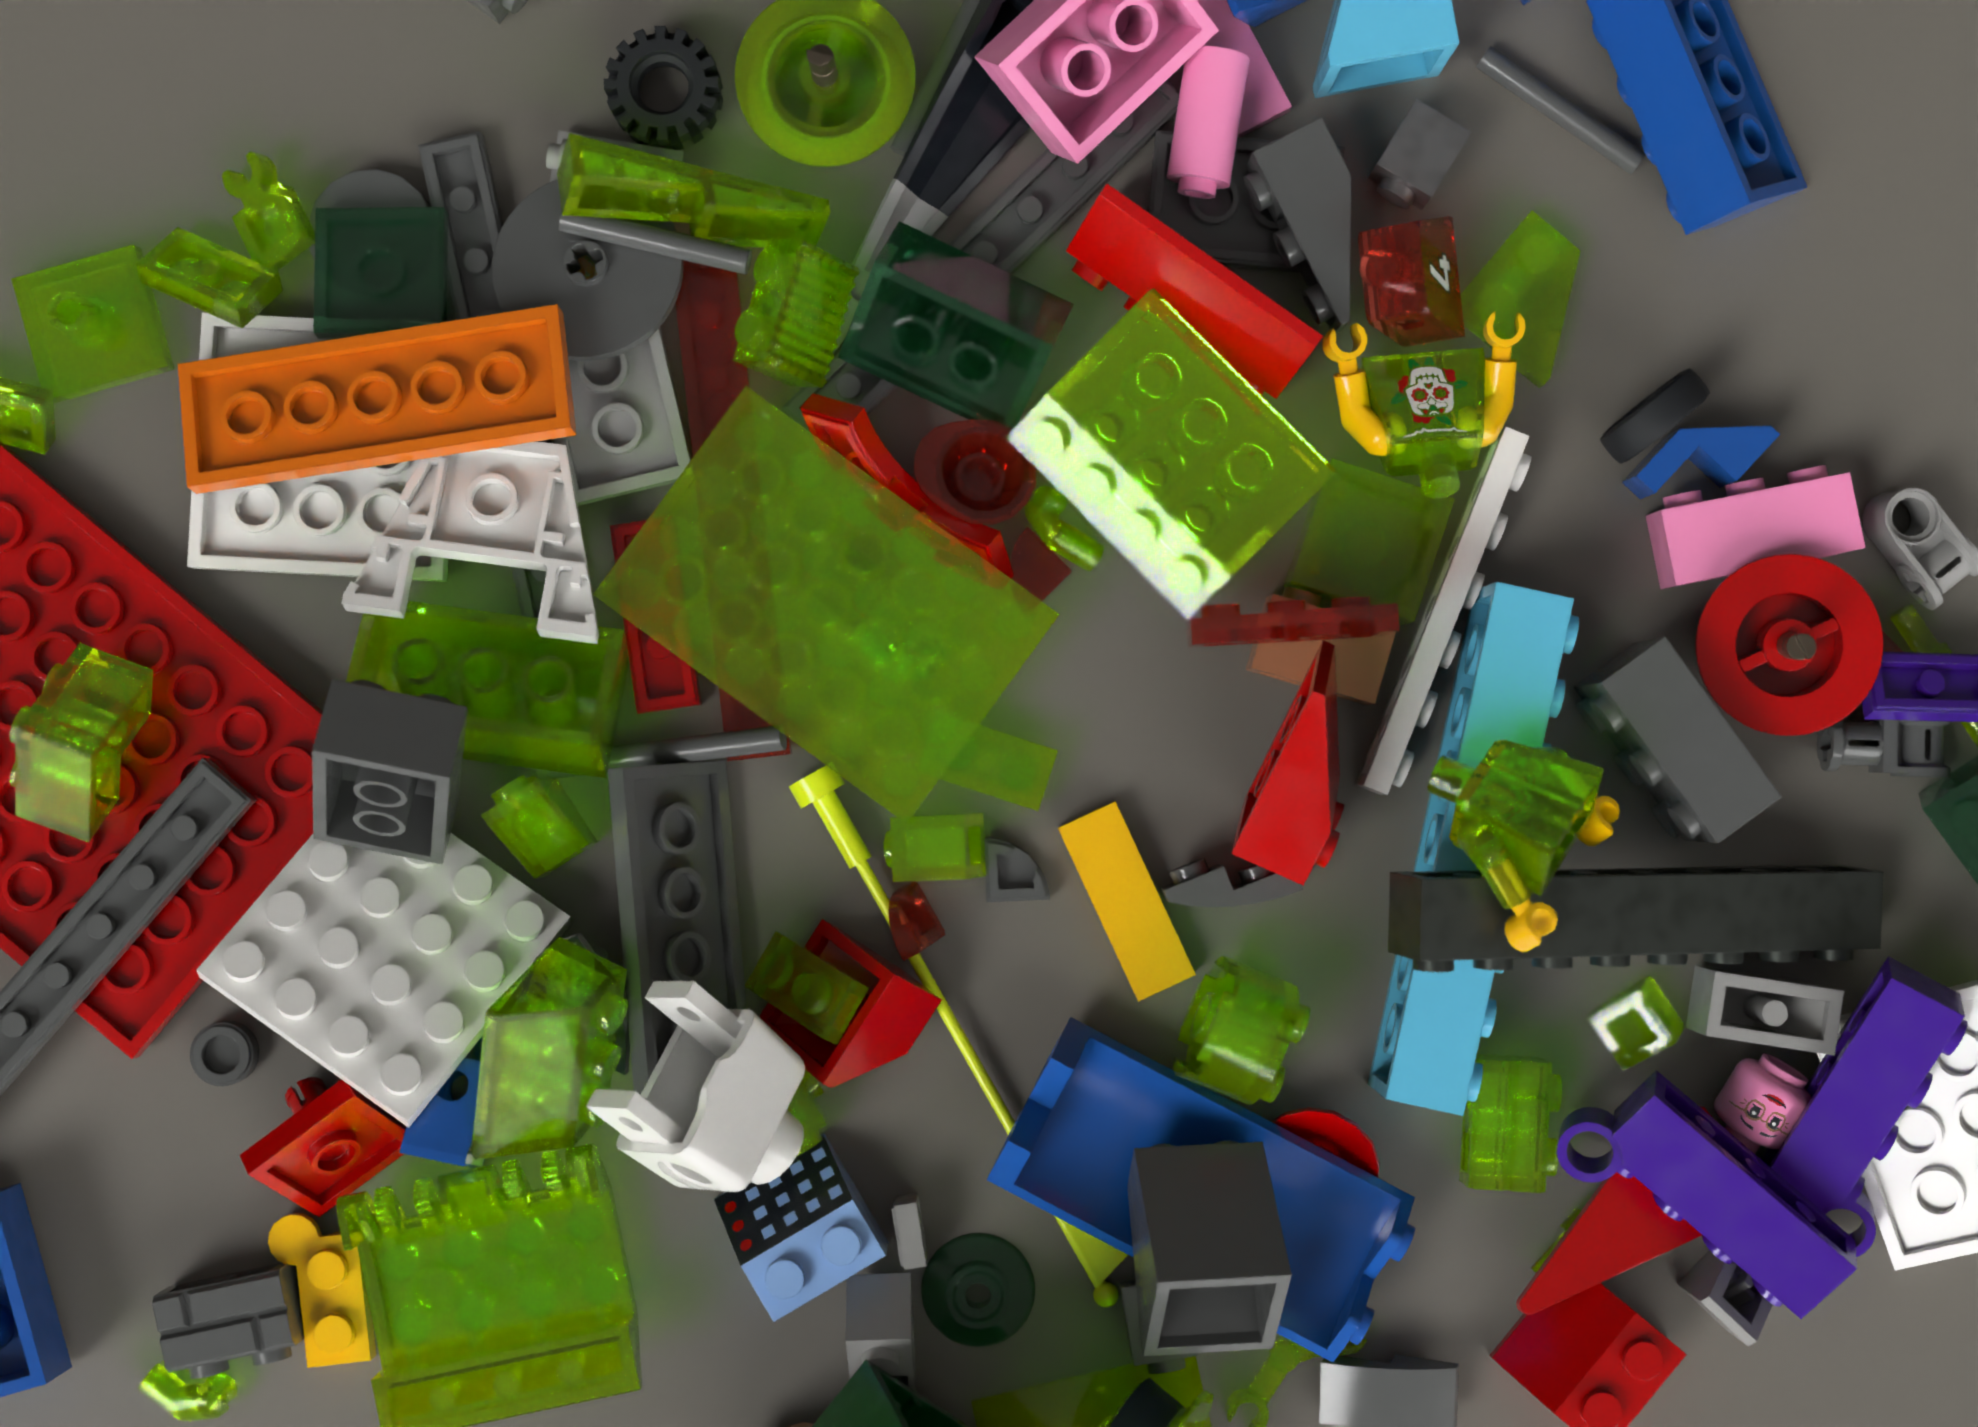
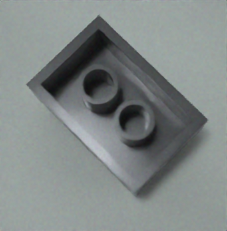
M1665 636L1631 644L1573 686L1582 699L1576 704L1579 713L1595 733L1600 735L1605 731L1620 751L1614 755L1618 767L1632 784L1639 786L1643 783L1657 802L1651 808L1655 818L1673 838L1681 835L1686 841L1718 844L1782 798Z
M332 679L312 749L313 839L443 865L460 797L468 707L455 705L449 699L439 695L423 694L417 697L387 691L383 686L371 681L356 680L348 683Z

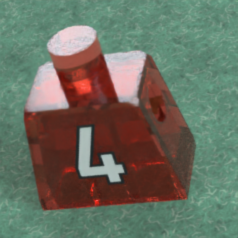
M1446 216L1417 220L1359 232V269L1363 283L1366 317L1371 326L1402 347L1465 337L1453 217Z

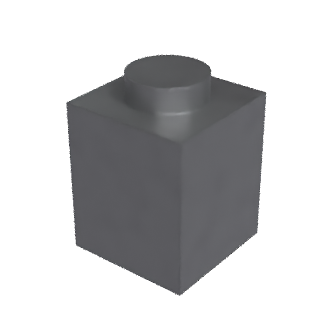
M1416 99L1368 178L1379 184L1376 188L1377 192L1392 204L1404 209H1409L1412 204L1422 210L1437 190L1470 136L1471 131L1419 99Z

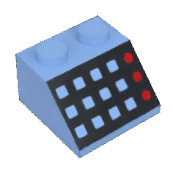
M825 1133L801 1146L791 1166L776 1179L759 1185L750 1182L744 1190L724 1192L714 1199L739 1264L773 1322L885 1257L889 1242Z

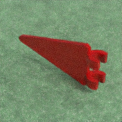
M1700 1106V1108H1702L1707 1114H1709L1705 1107ZM1616 1172L1612 1177L1602 1181L1518 1297L1516 1306L1521 1313L1533 1315L1702 1236V1234L1685 1219L1676 1221L1669 1217L1655 1202L1653 1192L1636 1177L1628 1179Z

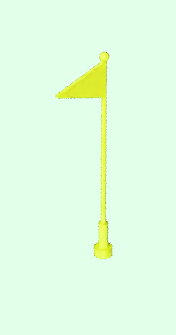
M831 762L790 785L789 789L801 809L813 803L849 869L856 866L921 983L942 999L936 1009L1009 1135L1015 1121L867 862V859L872 856L835 792V789L844 785L845 782L834 763ZM1054 1216L1095 1288L1093 1291L1095 1302L1104 1308L1113 1306L1118 1300V1289L1114 1284L1106 1282L1105 1279L1128 1254Z

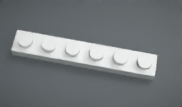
M1504 427L1495 443L1491 444L1488 448L1355 784L1358 787L1378 795H1388L1391 785L1400 788L1408 775L1413 762L1414 752L1407 750L1406 747L1415 725L1424 728L1435 707L1438 693L1429 689L1438 666L1447 669L1458 649L1461 633L1453 631L1461 608L1471 610L1482 588L1485 575L1476 570L1485 548L1494 551L1505 530L1508 515L1501 513L1500 510L1508 489L1517 492L1528 472L1532 457L1523 452L1529 435L1509 427Z

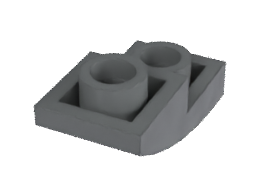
M1205 858L1170 871L1173 883L1160 887L1164 899L1168 902L1197 907H1235L1256 904L1303 890L1301 884L1255 864L1238 871L1242 882L1232 886L1225 867L1217 864L1208 868Z
M1397 1354L1390 1363L1340 1355L1332 1363L1324 1358L1321 1361L1319 1424L1340 1427H1456L1459 1364Z

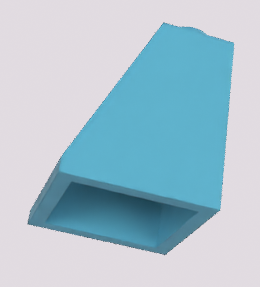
M1334 0L1312 86L1314 98L1438 76L1460 43L1452 0Z

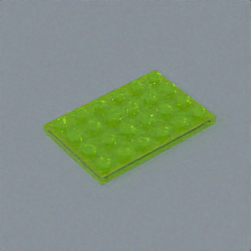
M747 386L736 398L593 593L594 596L906 824L1060 615Z

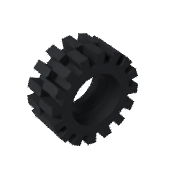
M654 26L655 33L646 35L644 29L638 30L633 33L636 40L629 45L623 40L616 47L619 53L616 60L610 57L606 65L609 78H604V91L608 96L607 103L613 116L622 130L626 131L631 139L638 144L645 142L650 146L661 148L671 145L673 150L684 149L683 142L690 139L696 144L704 138L701 132L706 127L712 130L716 124L715 113L717 109L722 110L723 97L721 89H723L712 55L708 54L705 45L698 38L694 41L691 40L688 32L676 28L674 34L668 33L666 26ZM663 66L673 67L681 71L688 80V93L684 102L676 109L668 112H658L648 108L640 97V86L644 77L651 70Z

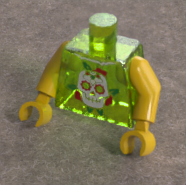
M1495 311L1485 321L1483 334L1487 343L1492 346V357L1485 358L1483 347L1362 357L1360 369H1358L1356 357L1360 356L1367 346L1365 329L1359 323H1354L1350 326V336L1353 340V348L1350 353H1346L1338 348L1335 329H1330L1322 340V349L1331 361L1338 363L1339 372L1335 373L1333 377L1343 428L1369 454L1379 456L1384 471L1393 477L1419 475L1422 494L1429 498L1439 499L1453 495L1460 488L1458 471L1471 470L1477 466L1481 447L1495 443L1513 409L1517 360L1511 359L1512 346L1519 342L1526 329L1525 319L1521 313L1518 312L1515 316V334L1511 339H1501L1495 334L1493 330Z

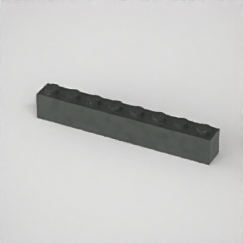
M1846 865L1558 869L1545 891H1543L1540 879L1536 874L1521 870H1511L1532 903L1543 902L1548 904L1555 910L1557 915V925L1554 931L1541 937V944L1526 952L1516 950L1506 938L1505 922L1508 917L1515 913L1491 870L1390 872L1388 952L1413 959V969L1418 971L1451 972L1454 971V960H1473V967L1477 969L1512 970L1514 969V959L1532 958V966L1567 969L1573 967V957H1590V964L1596 966L1628 967L1633 955H1647L1648 963L1658 965H1687L1688 954H1703V961L1711 963L1740 964L1744 962L1745 952H1759L1758 959L1771 962H1798L1799 951H1813V958L1849 961L1853 960V950L1881 949L1884 872Z

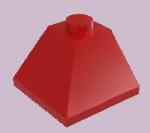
M822 919L759 1017L802 1058L805 1070L823 1085L833 1088L906 1055L942 999L905 971Z

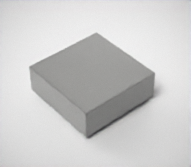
M918 1192L898 1195L893 1200L891 1210L900 1266H904V1270L926 1267L928 1252Z

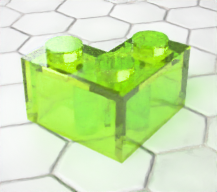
M82 643L77 646L64 665L57 663L52 667L46 677L41 695L32 707L25 705L19 710L10 730V741L15 743V763L10 774V785L15 787V816L89 843L119 800L121 755L151 715L153 669Z

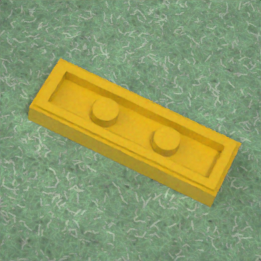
M1116 801L1057 827L1137 1001L1139 1002L1195 976L1194 969Z

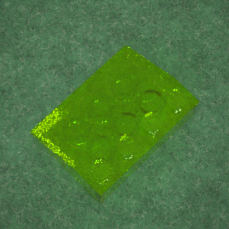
M1154 288L1149 290L1042 397L1005 437L1188 620L1337 472Z

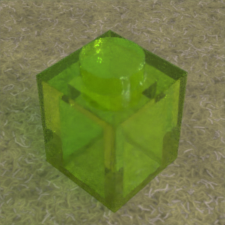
M983 813L890 817V830L886 832L884 837V857L887 866L892 868L893 882L965 880L985 877L986 860Z

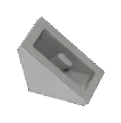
M1709 1250L1677 1285L1725 1330L1745 1345L1750 1346L1758 1341L1773 1304L1768 1302L1758 1292L1752 1282V1277L1734 1261L1731 1264H1726Z

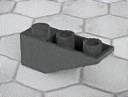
M1321 117L1252 152L1246 165L1249 174L1245 175L1243 179L1248 194L1259 211L1268 208L1278 228V231L1273 233V240L1282 260L1289 268L1297 265L1308 286L1302 290V296L1310 315L1318 325L1326 322L1329 329L1334 328L1335 333H1338L1350 321L1351 173Z

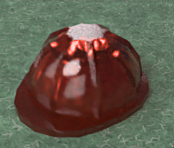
M973 419L950 422L935 427L923 437L914 455V475L920 489L927 497L949 514L970 524L994 525L1012 519L1028 504L1036 486V462L1029 445L1014 429L996 421Z

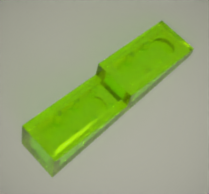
M572 133L568 134L557 171L562 215L683 222L689 224V231L692 236L741 247L814 251L831 213L829 199Z

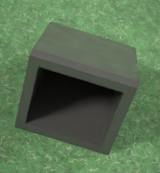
M1225 1140L1206 1145L1174 1146L1164 1143L1146 1148H1134L1127 1188L1143 1356L1273 1349L1292 1274L1263 1142L1239 1143Z

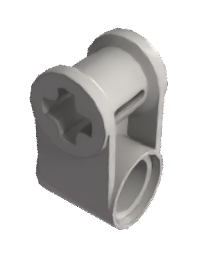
M1907 488L1883 492L1873 497L1866 505L1862 520L1863 529L1867 537L1875 544L1896 571L1899 581L1907 592L1929 610L1936 609L1943 603L1942 595L1967 575L1974 577L1978 575V549L1958 530L1938 504L1936 498L1928 491L1919 488ZM1898 502L1907 507L1911 516V523L1905 534H1901L1892 522V513Z

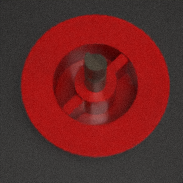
M1799 554L1774 555L1750 562L1737 569L1720 583L1711 594L1704 606L1697 626L1695 638L1696 661L1700 676L1709 694L1733 719L1747 727L1767 734L1780 736L1805 735L1818 732L1840 722L1852 713L1866 698L1874 685L1882 662V626L1877 610L1867 592L1843 569L1812 556Z

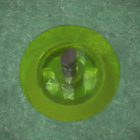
M776 0L764 9L748 28L741 42L735 64L737 98L746 121L754 133L779 155L810 166L834 167L846 165L866 158L882 148L903 124L910 110L915 91V63L909 41L895 18L874 0Z

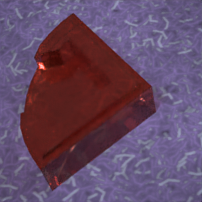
M1027 526L1017 539L1010 557L1014 576L1009 581L1013 597L1026 617L1072 573V570Z
M913 880L894 891L889 902V924L902 960L905 961L920 953L946 934L918 882L916 883Z

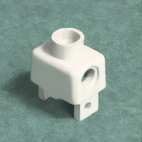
M653 981L645 999L673 1020L677 1027L641 1095L636 1091L595 1089L586 1107L620 1132L617 1139V1148L680 1188L738 1192L746 1189L750 1182L759 1185L776 1179L791 1166L800 1151L804 1139V1128L801 1122L787 1110L804 1076V1061L752 1010L727 1009L695 981Z

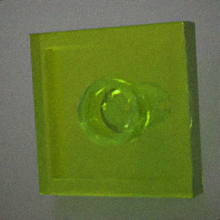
M132 244L11 278L45 401L54 404L175 370L143 253L136 245Z

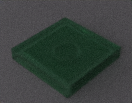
M316 208L313 333L318 339H339L447 322L448 213L445 208Z

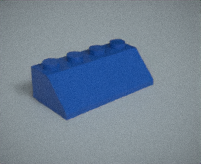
M1728 0L1586 1L1593 16L1592 29L1599 44L1608 51L1618 75L1617 88L1619 94L1634 112L1642 131L1641 142L1643 150L1650 162L1657 166L1667 190L1666 202L1673 218L1682 225L1685 235L1716 227L1808 187Z

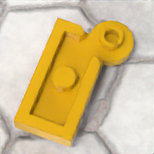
M291 1213L281 1217L273 1224L269 1232L268 1245L270 1252L278 1261L283 1264L294 1265L297 1269L307 1368L371 1361L377 1354L363 1229L337 1231L332 1234L322 1235L319 1225L315 1220L304 1213Z

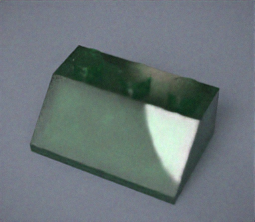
M899 221L874 262L838 358L1011 440L1074 304Z

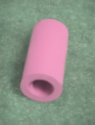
M1202 46L1184 63L1167 171V179L1178 183L1177 192L1182 195L1211 199L1215 198L1216 189L1230 187L1250 60L1249 56L1242 52L1223 47Z

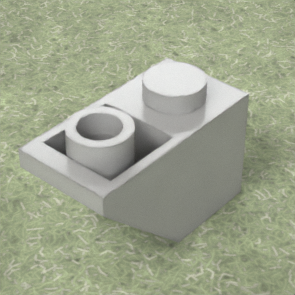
M911 1273L855 1274L846 1279V1350L849 1379L867 1359L916 1391Z

